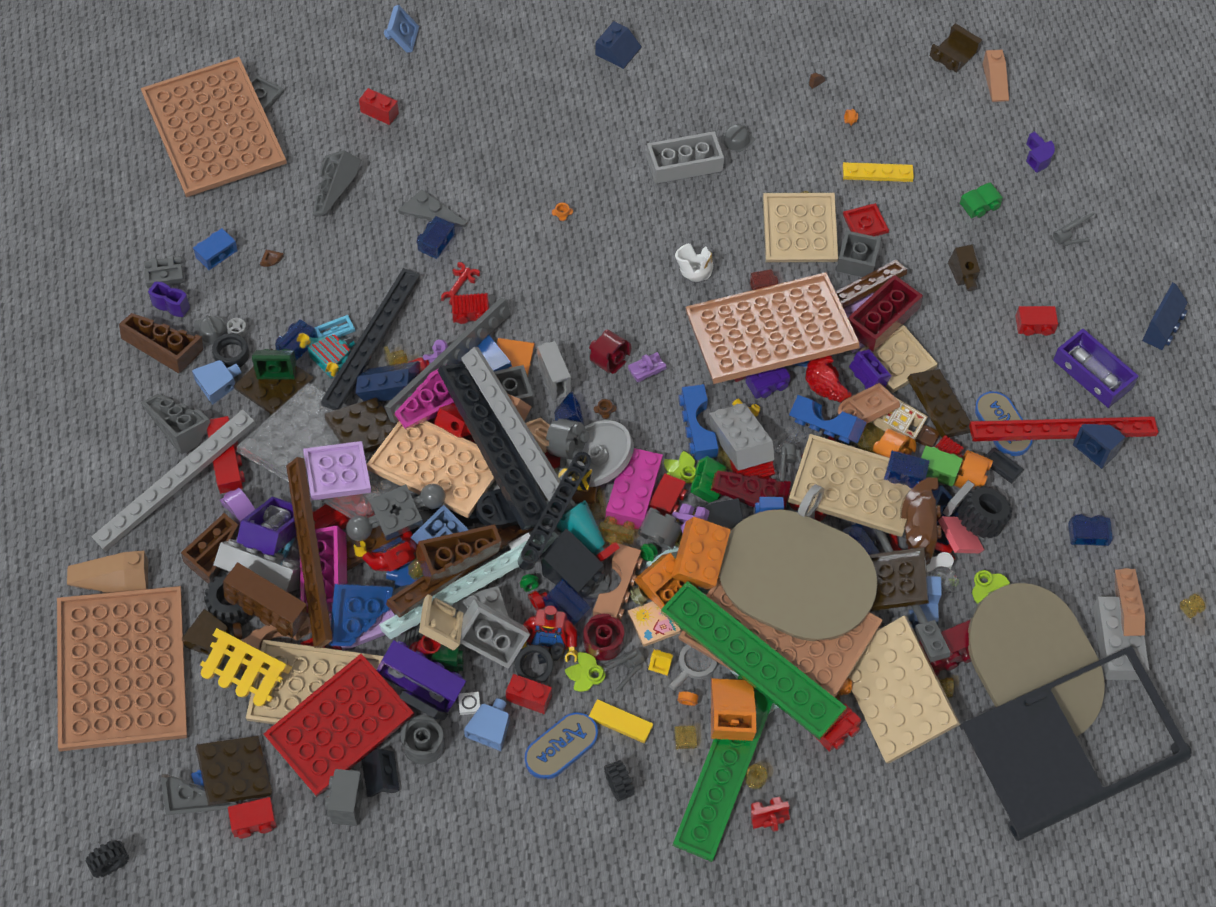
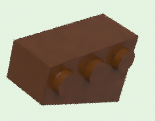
M223 513L181 552L184 564L208 584L214 582L213 578L218 576L222 568L214 566L220 543L229 541V539L235 540L238 537V524Z

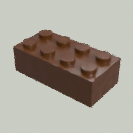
M238 562L223 580L224 597L230 604L241 606L245 613L251 616L254 614L259 617L263 624L267 626L272 625L283 636L288 635L293 638L307 619L306 603Z

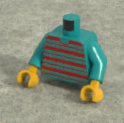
M300 333L296 340L301 342V348L308 346L309 357L331 379L338 374L351 353L350 348L355 345L354 340L350 336L341 341L333 334L326 337L312 338L305 333Z

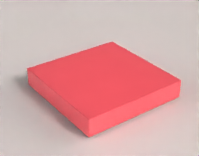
M942 516L938 520L954 553L978 554L984 551L979 538L973 535L971 531H967L966 527L961 524L962 520H959L958 517Z

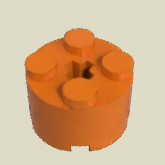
M887 429L880 441L875 442L873 451L875 454L911 464L913 458H910L912 452L915 453L916 441L895 430Z
M966 450L953 485L961 489L969 480L974 484L973 489L976 486H984L988 477L986 473L990 470L993 460Z

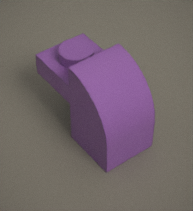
M240 488L227 492L224 498L220 499L223 507L230 511L239 526L241 520L255 510L250 500Z

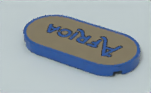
M986 392L976 401L975 413L980 421L1023 420L1011 400L1002 393ZM1033 440L993 442L1001 452L1011 454L1010 456H1020L1029 450Z
M579 712L564 716L528 746L525 752V764L529 773L540 779H552L561 774L595 745L598 736V728L595 721L590 716Z

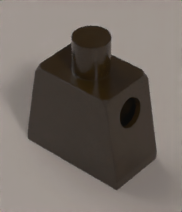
M973 245L955 248L948 261V265L957 285L965 284L967 291H973L977 289L976 279L980 273Z
M203 609L182 637L184 647L210 655L213 649L210 647L211 643H216L218 638L213 636L216 628L230 634L229 629L209 611Z

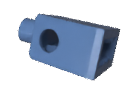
M218 360L192 370L196 383L213 405L234 389V377L241 374V370L237 364L226 368L223 362Z
M496 698L492 707L482 704L464 729L465 737L501 751L510 721L509 714L504 712L507 703L502 699Z

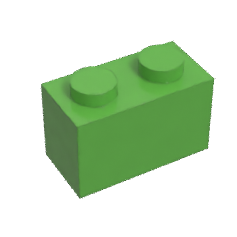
M925 446L918 467L922 468L920 475L936 477L938 482L953 487L963 458L940 451L935 447Z

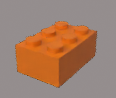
M694 516L687 520L671 578L683 582L688 581L692 585L706 590L715 587L731 529Z

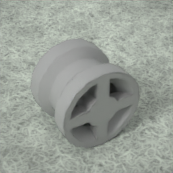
M241 318L230 319L227 323L228 334L234 333L244 338L246 335V323Z

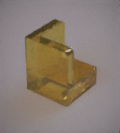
M388 346L384 347L388 366L408 362L407 355L403 350L390 353Z

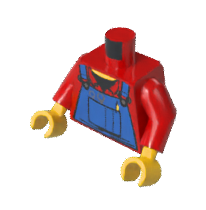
M408 531L403 536L371 552H367L364 541H360L361 547L354 545L355 555L362 557L373 570L393 571L415 559L413 553L416 552L418 545L411 538L412 532Z
M547 606L544 610H537L535 616H531L524 622L523 625L527 628L530 636L521 649L527 647V642H529V645L551 647L555 643H561L564 649L569 647L565 661L568 663L569 655L575 657L574 662L577 661L578 652L575 650V647H577V629L567 620L566 613L557 611L554 606Z

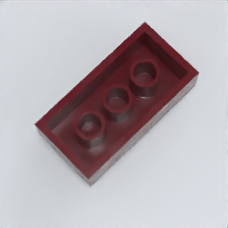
M896 275L892 276L848 317L858 341L874 352L920 309L923 295Z
M970 620L941 632L950 650V657L930 662L936 676L942 670H953L963 661L964 663L971 662L968 650Z

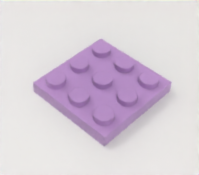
M362 441L303 449L311 501L371 493Z

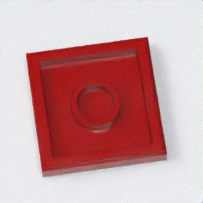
M876 203L843 211V216L851 232L874 237L889 233V229Z

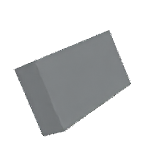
M968 480L950 500L943 511L944 515L950 517L958 508L968 492L973 488L974 484Z

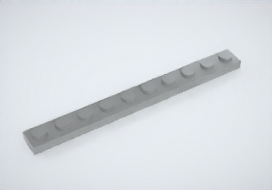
M479 347L472 348L461 358L544 495L550 501L561 480ZM560 492L562 496L567 497L565 493ZM572 499L562 517L576 506ZM553 508L555 513H559L556 508Z
M242 409L91 537L106 552L256 425L255 421Z

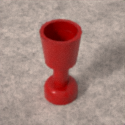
M424 635L418 642L411 644L409 649L414 652H421L426 656L427 654L437 652L441 644Z

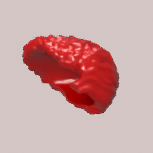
M831 355L810 360L807 364L805 379L812 391L819 396L840 403L852 396L851 392L841 385L839 372L832 365L834 360Z

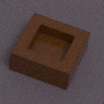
M923 424L915 441L924 446L933 447L940 434L937 430Z

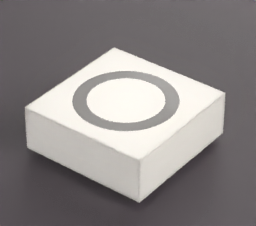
M479 692L460 693L458 695L460 715L475 714L480 707Z

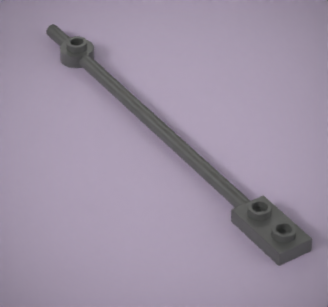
M874 529L885 553L893 552L885 532ZM920 605L911 606L920 623L915 626V631L930 662L950 657V650L936 621L928 622Z

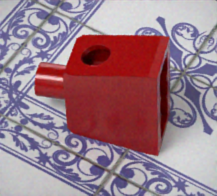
M455 403L439 407L435 425L458 438L471 435Z

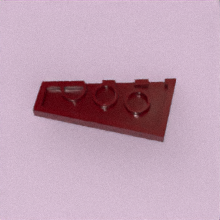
M717 471L714 474L711 491L732 499L739 498V502L754 508L755 503H759V497H783L785 510L791 481L781 482L772 478L761 479L758 476L751 475L748 477L738 473Z

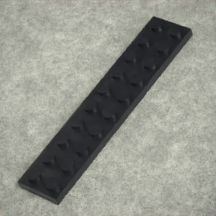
M465 364L440 366L437 371L522 530L535 528L548 504L527 465Z

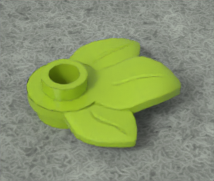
M683 451L679 460L664 459V467L668 475L686 481V483L693 482L696 469L694 467L695 460L690 454Z
M981 570L975 574V587L972 590V595L978 604L990 592L1010 585V582L1002 574H992L989 571ZM985 578L988 582L982 583L980 580Z
M579 652V664L565 669L566 675L575 681V691H587L593 685H598L605 679L603 667L597 665L595 657L588 653ZM597 672L599 676L597 678H593L591 676L592 673Z

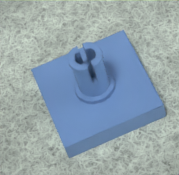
M400 5L393 7L388 28L384 30V35L388 40L393 38L405 52H412L419 26Z

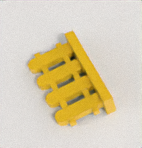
M216 628L213 636L218 638L216 643H211L210 647L213 649L208 659L200 664L203 667L201 676L205 679H211L215 673L220 676L218 684L222 688H229L232 683L237 684L235 692L237 696L242 698L248 696L249 692L254 693L253 703L256 706L262 707L267 701L271 702L273 697L270 695L277 682L281 683L283 680L280 677L282 672L289 674L292 666ZM230 645L236 647L233 652L228 650ZM226 654L230 656V659L222 671L218 667ZM247 654L253 656L251 661L245 659ZM265 663L270 665L268 670L263 668ZM242 664H245L248 667L241 680L235 678ZM262 673L265 677L259 688L256 689L253 685L259 674Z

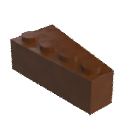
M133 313L119 324L121 339L178 374L203 351L202 336H192L187 334V331L181 329L177 331L171 329L169 325H159L154 323V320Z
M494 524L419 541L416 556L428 588L498 554L501 538Z

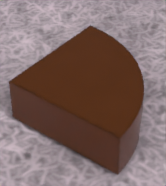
M818 73L811 74L809 86L812 89L826 81L825 77Z
M266 249L260 266L269 267L279 263L284 257L283 253Z

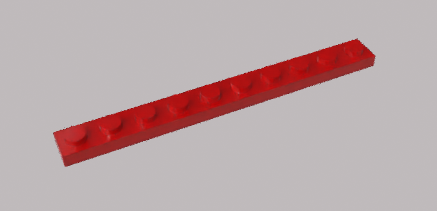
M1155 417L971 421L969 425L973 442L1075 439L1083 424L1111 425L1125 437L1157 436L1159 433Z

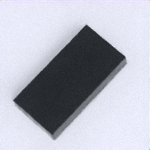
M995 447L984 456L993 460L991 469L1011 484L1024 471L1022 467Z

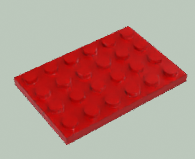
M360 653L263 734L314 795L318 797L329 788L330 776H334L335 769L350 770L415 714Z

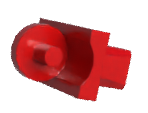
M775 797L770 800V806L763 807L761 802L752 803L751 823L753 829L771 826L773 832L778 831V824L790 820L788 801L783 802L780 797Z

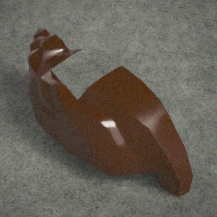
M927 477L918 482L905 495L900 508V519H907L904 526L906 544L910 549L924 547L926 566L931 562L937 539H941V525H937V519H940V505H936V500L932 494V491L938 490V478Z

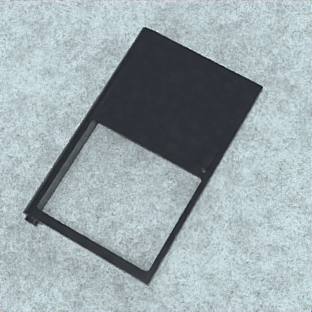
M1132 645L959 725L960 729L964 730L1008 814L1010 818L1008 827L1017 841L1189 760L1192 753L1190 746L1185 743ZM1126 655L1174 741L1171 745L1174 755L1107 787H1103L1051 689Z

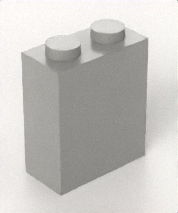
M546 342L537 346L538 368L552 401L571 396V376L556 342Z

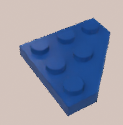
M335 584L330 626L332 641L329 642V645L352 646L363 632H366L377 622L376 619L382 613H386L390 609L386 603L392 597L393 587Z

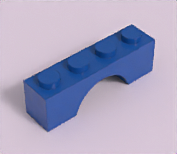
M703 384L682 387L678 400L679 405L684 408V411H682L683 422H687L688 426L685 427L686 437L691 440L689 452L694 454L695 460H701L706 456L716 458L718 456V444L715 432L701 427L696 419L702 411L707 409L708 399L705 386Z
M797 395L789 416L795 418V423L804 427L805 424H809V428L817 432L820 429L824 430L823 434L832 438L837 435L840 441L847 444L850 441L858 443L867 423L843 411L836 418L825 421L822 416V405L801 395Z

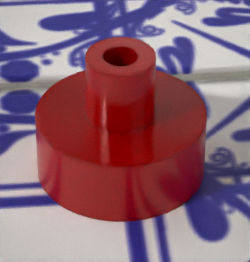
M535 590L528 594V598L536 611L545 608L544 601L549 599L546 592L539 594Z

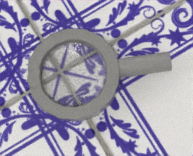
M815 484L810 488L798 509L799 515L815 519V511L824 495L823 487Z
M689 645L684 646L679 655V665L682 672L671 682L669 687L675 691L688 676L694 679L707 678L714 672L717 662Z

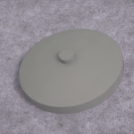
M602 420L585 426V430L589 432V440L585 443L582 452L588 453L591 457V464L588 468L593 471L590 487L599 486L614 479L625 469L632 457L634 450L632 436L626 427L619 422ZM560 458L561 468L568 469L572 460ZM577 461L579 465L585 466L582 462Z

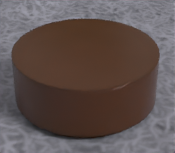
M233 623L234 637L243 640L241 623Z

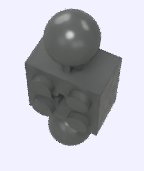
M431 483L423 487L420 496L412 498L405 484L369 500L375 515L369 518L364 516L352 517L346 526L347 534L355 541H363L371 535L372 529L380 526L386 541L423 525L418 511L419 508L425 506L430 509H436L443 505L446 498L445 491L440 485ZM393 510H400L399 515L396 516Z

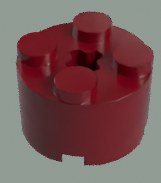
M606 329L597 340L591 342L589 346L591 350L590 361L607 373L615 374L627 362L624 359L626 355L630 356L631 344L616 333Z
M597 614L591 617L584 627L583 645L585 651L594 656L595 660L607 661L614 659L623 649L624 627L620 620L611 617L609 614Z

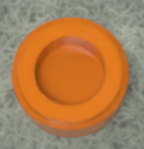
M679 692L677 701L681 704L695 706L698 704L699 696L691 692Z

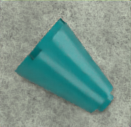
M585 500L559 520L556 527L561 532L568 529L595 556L605 549L603 545L606 543Z

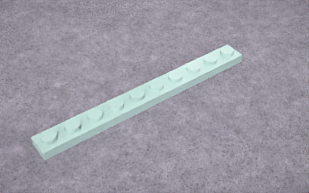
M555 532L552 533L542 553L559 537V535H557ZM533 540L535 544L541 545L539 540ZM527 541L451 583L433 595L432 601L434 598H437L452 606L455 602L468 597L476 590L485 587L490 582L518 568L517 560ZM524 556L527 561L532 559L530 556ZM423 603L401 618L395 615L379 624L381 631L388 638L392 639L398 637L406 630L417 626L421 621Z

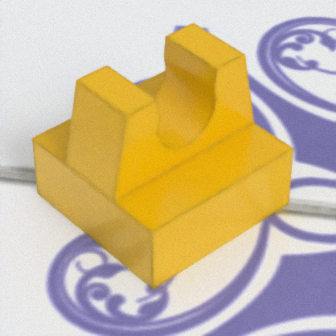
M654 649L648 670L668 676L673 654Z

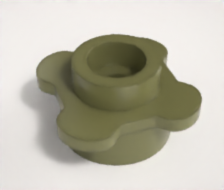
M640 586L637 588L633 587L630 590L632 600L640 606H643L646 600L649 599Z

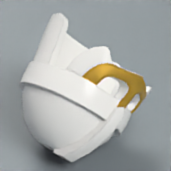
M685 244L676 251L675 257L684 277L693 282L707 280L711 276L713 271L712 253L708 251L707 247H704L701 254L697 255L691 244Z

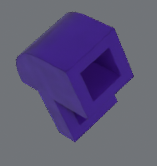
M1034 131L1029 134L1026 143L1031 149L1026 162L1038 173L1050 165L1055 146L1051 140L1045 143L1043 138Z

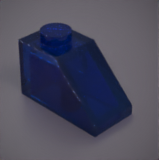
M570 392L554 411L555 420L553 421L563 418L581 422L584 425L581 405L574 393Z

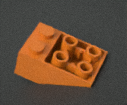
M671 553L660 556L634 579L645 595L660 609L686 583L671 578L676 560Z
M711 678V739L753 741L756 734V707L753 686L745 680Z

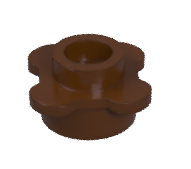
M608 399L600 400L598 405L594 407V412L599 413L603 419H608L609 415L616 411V406L612 405V402Z

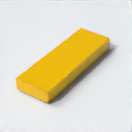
M598 699L589 714V717L596 723L644 744L653 728V723Z

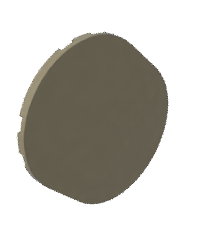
M789 510L759 512L738 523L730 531L719 572L723 591L738 610L776 630L806 641L836 639L857 628L871 611L877 591V576L874 564L861 544L840 530Z
M1015 583L994 590L978 604L970 620L968 628L969 655L975 671L995 707L1099 661L1079 622L1067 604L1051 591L1034 584ZM1101 666L1051 689L1075 736L1080 735L1091 726L1102 707L1105 683Z

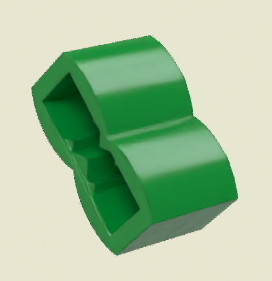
M990 182L962 195L960 205L971 219L976 216L980 218L987 211L997 210L1001 206L1003 197Z
M708 456L699 460L695 471V478L691 485V493L708 503L719 499L721 494L711 491L714 474L717 471L726 472V466Z

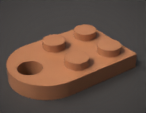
M878 383L844 400L838 407V415L843 411L869 423L899 408L900 402L885 387Z

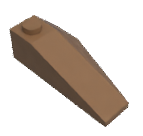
M145 551L123 552L70 565L67 569V585L98 590L103 593L148 589L147 556Z

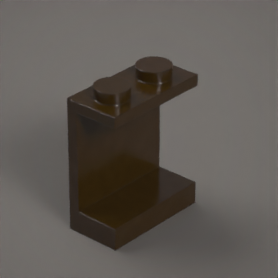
M955 23L951 27L947 39L939 46L932 45L929 56L934 61L945 65L948 70H953L957 73L980 51L982 39Z

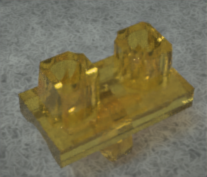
M607 516L604 522H600L599 528L602 536L605 537L604 541L609 542L610 545L614 542L617 544L628 543L633 545L635 535L633 522L625 521L623 527L616 526L617 519L611 516Z

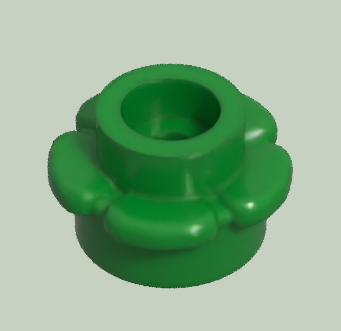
M651 543L643 544L640 547L641 558L646 561H654V558L658 555L656 547Z
M532 574L524 575L521 578L520 587L525 592L536 589L539 585L537 582L538 577Z

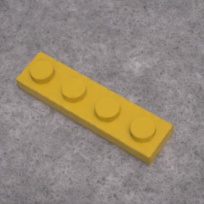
M843 162L842 166L844 180L913 182L914 179L913 165Z

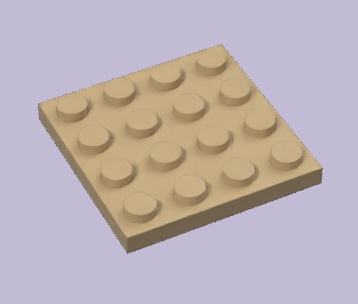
M763 193L766 262L838 261L835 193Z

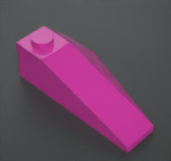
M437 370L431 372L426 380L417 387L416 391L395 412V416L405 429L436 418L439 407L454 403Z

